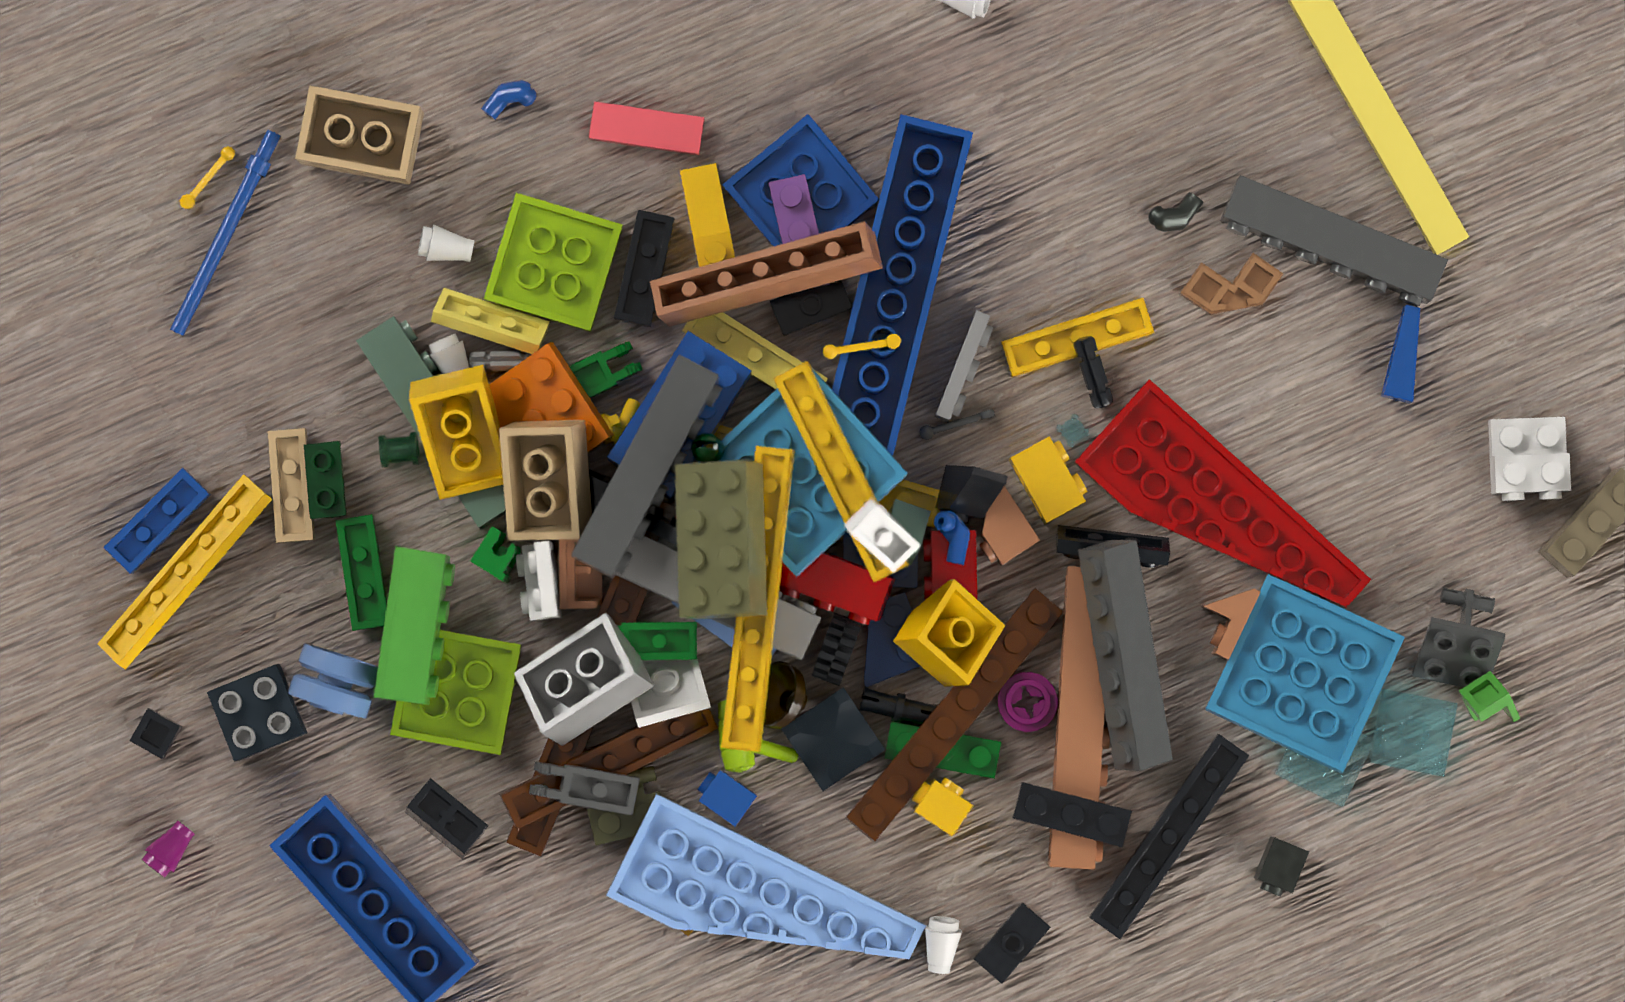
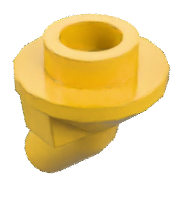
M627 399L619 418L617 414L611 416L605 413L601 414L614 435L604 442L605 445L612 443L614 446L641 405L637 400Z

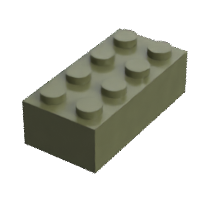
M749 460L675 465L679 617L708 619L767 615L763 464Z

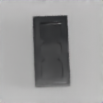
M841 280L831 282L829 285L787 294L770 301L783 336L852 309Z
M1021 902L973 959L1003 984L1051 927Z

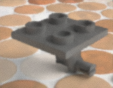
M1443 587L1440 603L1461 606L1460 623L1431 617L1412 676L1464 688L1487 672L1491 671L1493 673L1505 640V633L1471 626L1472 609L1492 614L1495 598L1476 595L1474 590L1465 589L1462 592Z

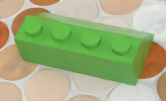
M395 547L374 692L375 698L427 705L430 704V697L436 698L439 676L434 675L436 660H442L444 652V638H439L441 623H447L450 602L444 601L446 586H452L455 575V564L450 563V556Z

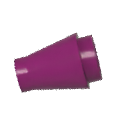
M177 820L173 827L145 849L147 853L141 860L165 878L170 871L175 872L190 840L195 834Z

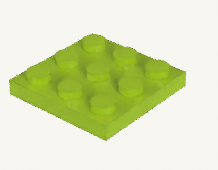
M516 193L483 299L591 332L622 233L623 224Z
M440 630L439 638H444V652L442 660H436L434 675L439 676L436 698L430 697L429 705L396 700L390 735L502 755L516 681L514 673L518 670L522 645Z

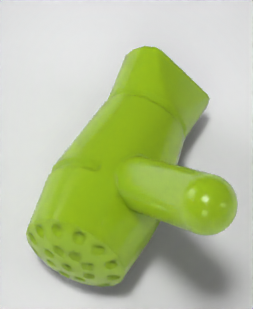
M726 700L718 703L719 746L726 771L744 772L755 765L754 753L788 763H794L798 760L799 755L794 748L762 740L760 752L721 748Z

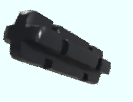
M1092 336L1079 338L1074 342L1073 346L1076 356L1081 357L1079 365L1086 388L1092 391L1089 394L1092 406L1095 409L1107 407L1113 402V396L1110 388L1105 386L1108 380L1100 355L1095 354V351L1098 350L1095 339Z

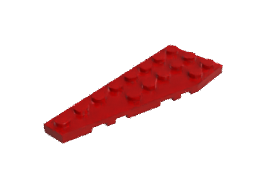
M1150 379L1074 461L1083 472L1129 513L1342 607H1348L1372 580Z

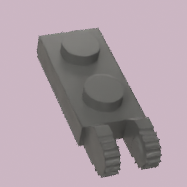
M535 761V771L545 775L562 776L559 790L546 785L536 784L530 785V794L557 799L559 803L633 815L639 777L568 764L560 766Z

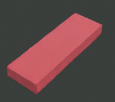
M594 101L589 140L699 155L705 118Z

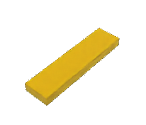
M1140 298L1001 341V345L1011 377L1013 378L1078 358L1073 344L1079 338L1092 336L1095 339L1097 351L1152 335L1154 334V329L1144 298Z

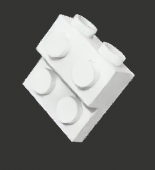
M1565 417L1488 420L1491 494H1502V501L1525 500L1524 493H1539V500L1562 499V492L1571 491L1570 453H1567Z
M550 541L522 546V554L516 555L518 576H525L527 590L520 592L522 613L529 614L530 621L562 618V611L559 609V585L554 544Z

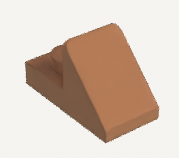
M1250 589L1201 606L1227 619L1225 626L1219 623L1210 640V644L1215 646L1212 654L1224 660H1229L1261 593L1260 591Z

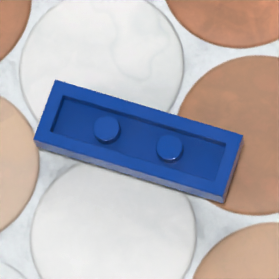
M182 468L103 548L130 574H133L211 494L185 468Z

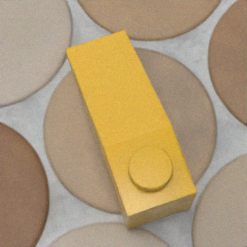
M716 163L680 170L699 267L734 258L735 254Z

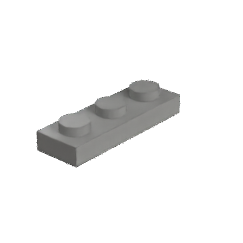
M976 310L935 418L949 422L951 415L959 417L967 397L960 394L965 380L973 382L980 361L975 360L974 356L978 346L986 348L994 328L987 325L990 315Z

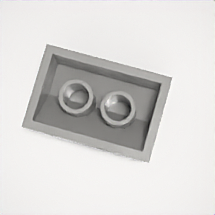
M604 613L514 673L541 733L561 746L654 687L641 657L607 613Z

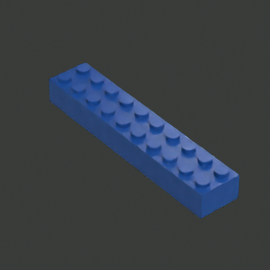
M900 114L872 227L876 235L883 268L860 275L843 346L887 339L890 334H897L901 339V344L897 349H890L886 346L842 353L832 387L837 396L892 456L973 135L971 131Z

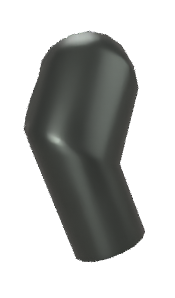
M1189 192L1178 208L1163 209L1161 206H1156L1150 211L1148 219L1150 224L1162 232L1182 230L1186 228L1204 202Z

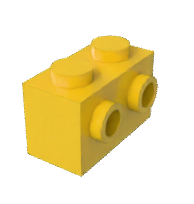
M946 777L941 782L934 778L930 784L924 782L911 799L916 803L913 808L914 812L952 837L973 805L961 797L964 789Z

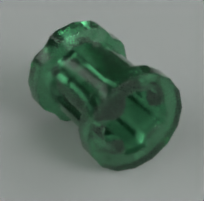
M410 432L409 436L387 438L386 435H379L378 444L382 468H386L392 463L412 462L413 465H420V449L416 432Z

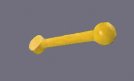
M224 147L221 150V157L191 193L185 194L180 198L182 208L189 210L195 206V198L224 163L234 158L235 151L232 147Z
M890 334L887 339L839 347L828 344L823 349V355L828 359H833L837 354L886 346L890 349H897L901 344V339L897 334Z

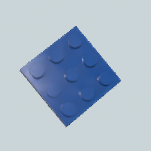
M809 114L722 184L723 188L772 247L781 245L782 241L769 182L805 174L819 234L851 225L879 201L875 193Z

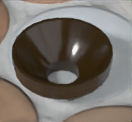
M777 661L770 664L763 724L765 728L781 729L787 726L806 707L808 697L806 695L804 677L799 669L787 662ZM794 692L792 702L787 710V699Z

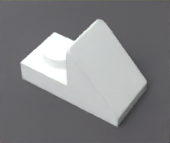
M870 499L844 524L846 529L893 573L921 546L882 505H878L873 499Z

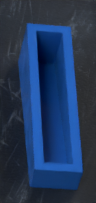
M1405 305L1402 308L1381 397L1409 404L1413 402L1421 308Z

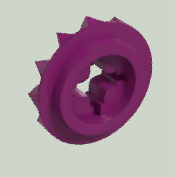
M1023 672L1010 677L998 694V710L1002 718L1009 726L1019 731L1032 732L1042 729L1053 719L1057 710L1058 700L1053 685L1045 677L1037 673ZM1024 685L1030 696H1043V700L1033 705V718H1030L1025 708H1012L1011 705L1022 699V686Z

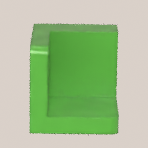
M1491 671L1459 690L1465 706L1474 721L1480 720L1483 722L1502 709L1513 722L1520 719L1509 692Z

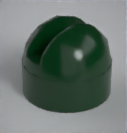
M699 434L692 442V454L700 463L719 462L724 454L722 441L713 434ZM703 444H714L713 448L701 447Z

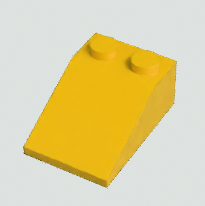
M484 365L410 382L409 401L439 499L442 500L503 485L500 424Z

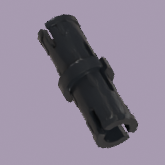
M865 687L859 711L891 717V721L897 723L900 720L922 725L937 705L907 699L906 694L897 693L895 696Z

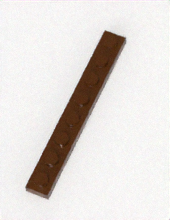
M1034 588L1007 620L1005 627L970 684L953 686L845 819L871 841L875 842L1063 614V611Z

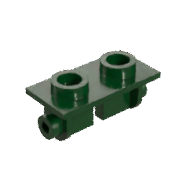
M341 442L305 444L304 457L310 519L346 516Z

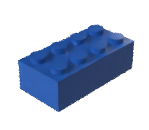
M687 331L607 456L608 461L617 467L620 465L679 354L719 375L720 380L717 385L722 387V391L714 406L711 408L706 405L699 418L705 422L699 434H715L749 381L752 371L690 331ZM689 438L681 451L687 454L683 464L697 462L691 449L693 440ZM670 471L663 485L669 487L665 497L672 501L676 495L675 474Z

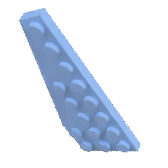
M657 793L606 894L607 897L673 929L741 936L749 939L803 946L810 945L833 950L863 952L864 954L910 959L926 927L924 923Z

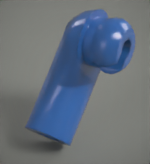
M523 80L502 83L492 93L481 110L496 120L508 103L519 102L523 106H530L536 99V91L530 88V83Z
M941 511L934 518V526L949 542L946 562L964 565L970 531L956 513Z

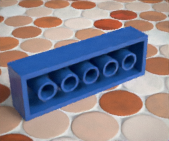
M327 794L269 845L408 1002H435L480 962L332 794Z

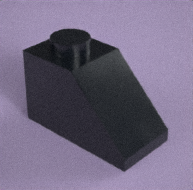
M946 465L935 508L956 513L964 523H968L969 518L983 519L1005 486L1008 476L974 466Z

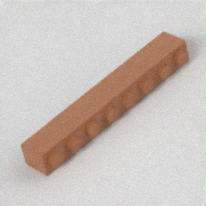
M1068 566L1066 567L1052 790L1099 802L1100 787L1107 786L1108 764H1101L1102 749H1109L1110 737L1108 727H1104L1105 707L1099 682V672L1093 646V636L1081 567ZM1050 828L1049 867L1095 870V861L1102 862L1103 842Z

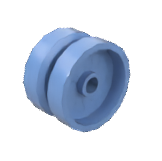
M304 643L298 662L303 667L318 672L319 675L318 678L305 674L293 675L288 694L310 702V705L340 715L346 713L366 719L372 700L368 695L353 690L352 686L356 684L366 688L375 687L378 666Z

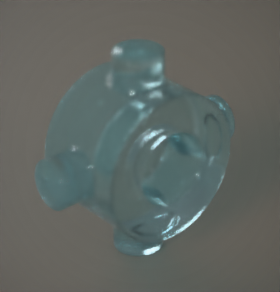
M1071 414V419L1067 420L1063 425L1058 424L1056 431L1061 432L1063 438L1067 440V446L1074 447V443L1082 436L1088 437L1089 429H1084L1083 424L1078 420L1079 415Z

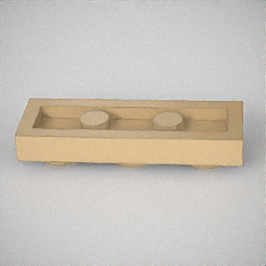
M307 429L268 431L276 543L315 540L314 519H310L304 457V445L308 444Z

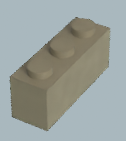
M1623 468L1612 470L1539 551V554L1566 578L1575 576L1625 521V470Z

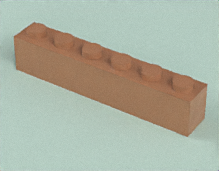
M864 221L651 280L650 284L657 317L671 327L879 270L883 267L876 235Z

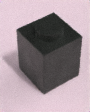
M1270 836L1254 875V878L1262 881L1260 889L1280 897L1283 890L1293 894L1309 851Z

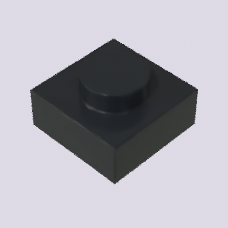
M147 708L129 741L164 759L182 726L155 710Z

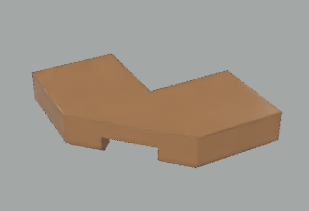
M1252 253L1231 283L1201 262L1180 292V295L1209 315L1261 306L1284 273Z

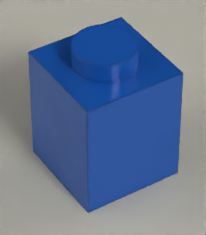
M720 770L717 775L709 772L697 789L703 794L699 802L735 827L757 797V794L723 770Z

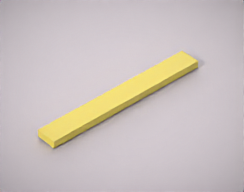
M1288 0L1432 252L1439 255L1469 238L1334 1Z

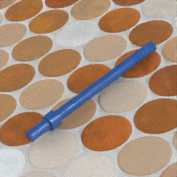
M267 130L255 156L251 154L245 166L248 169L170 330L184 336L261 176L265 178L271 166L268 162L281 137L279 134Z

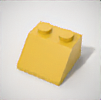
M951 579L911 611L893 642L944 687L969 685L1005 627V624L955 579Z

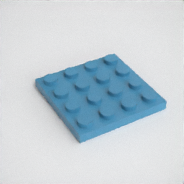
M812 368L879 502L908 475V472ZM777 388L721 440L724 445V454L719 462L736 460L754 462L756 446L795 450L782 561L795 576H799L848 530L844 526L845 523Z
M1268 574L1260 590L1261 593L1205 710L1342 774L1405 637Z

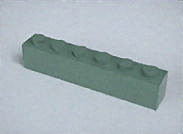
M393 316L356 340V342L421 439L409 401L410 382L433 377V373L438 368L427 351L420 354L414 346L413 341L418 339L408 322L405 320L399 323ZM504 485L458 495L480 529L485 528L506 514Z

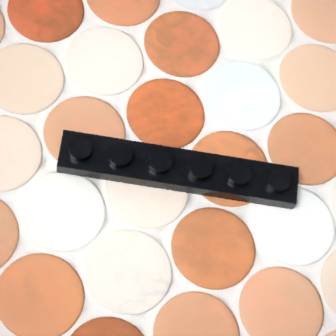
M1220 734L1216 735L1090 914V919L1117 938L1121 939L1250 755Z

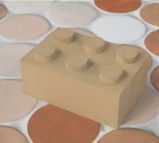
M309 85L295 159L301 165L410 185L424 112L417 105Z
M585 420L515 421L499 428L508 540L580 539L592 517Z

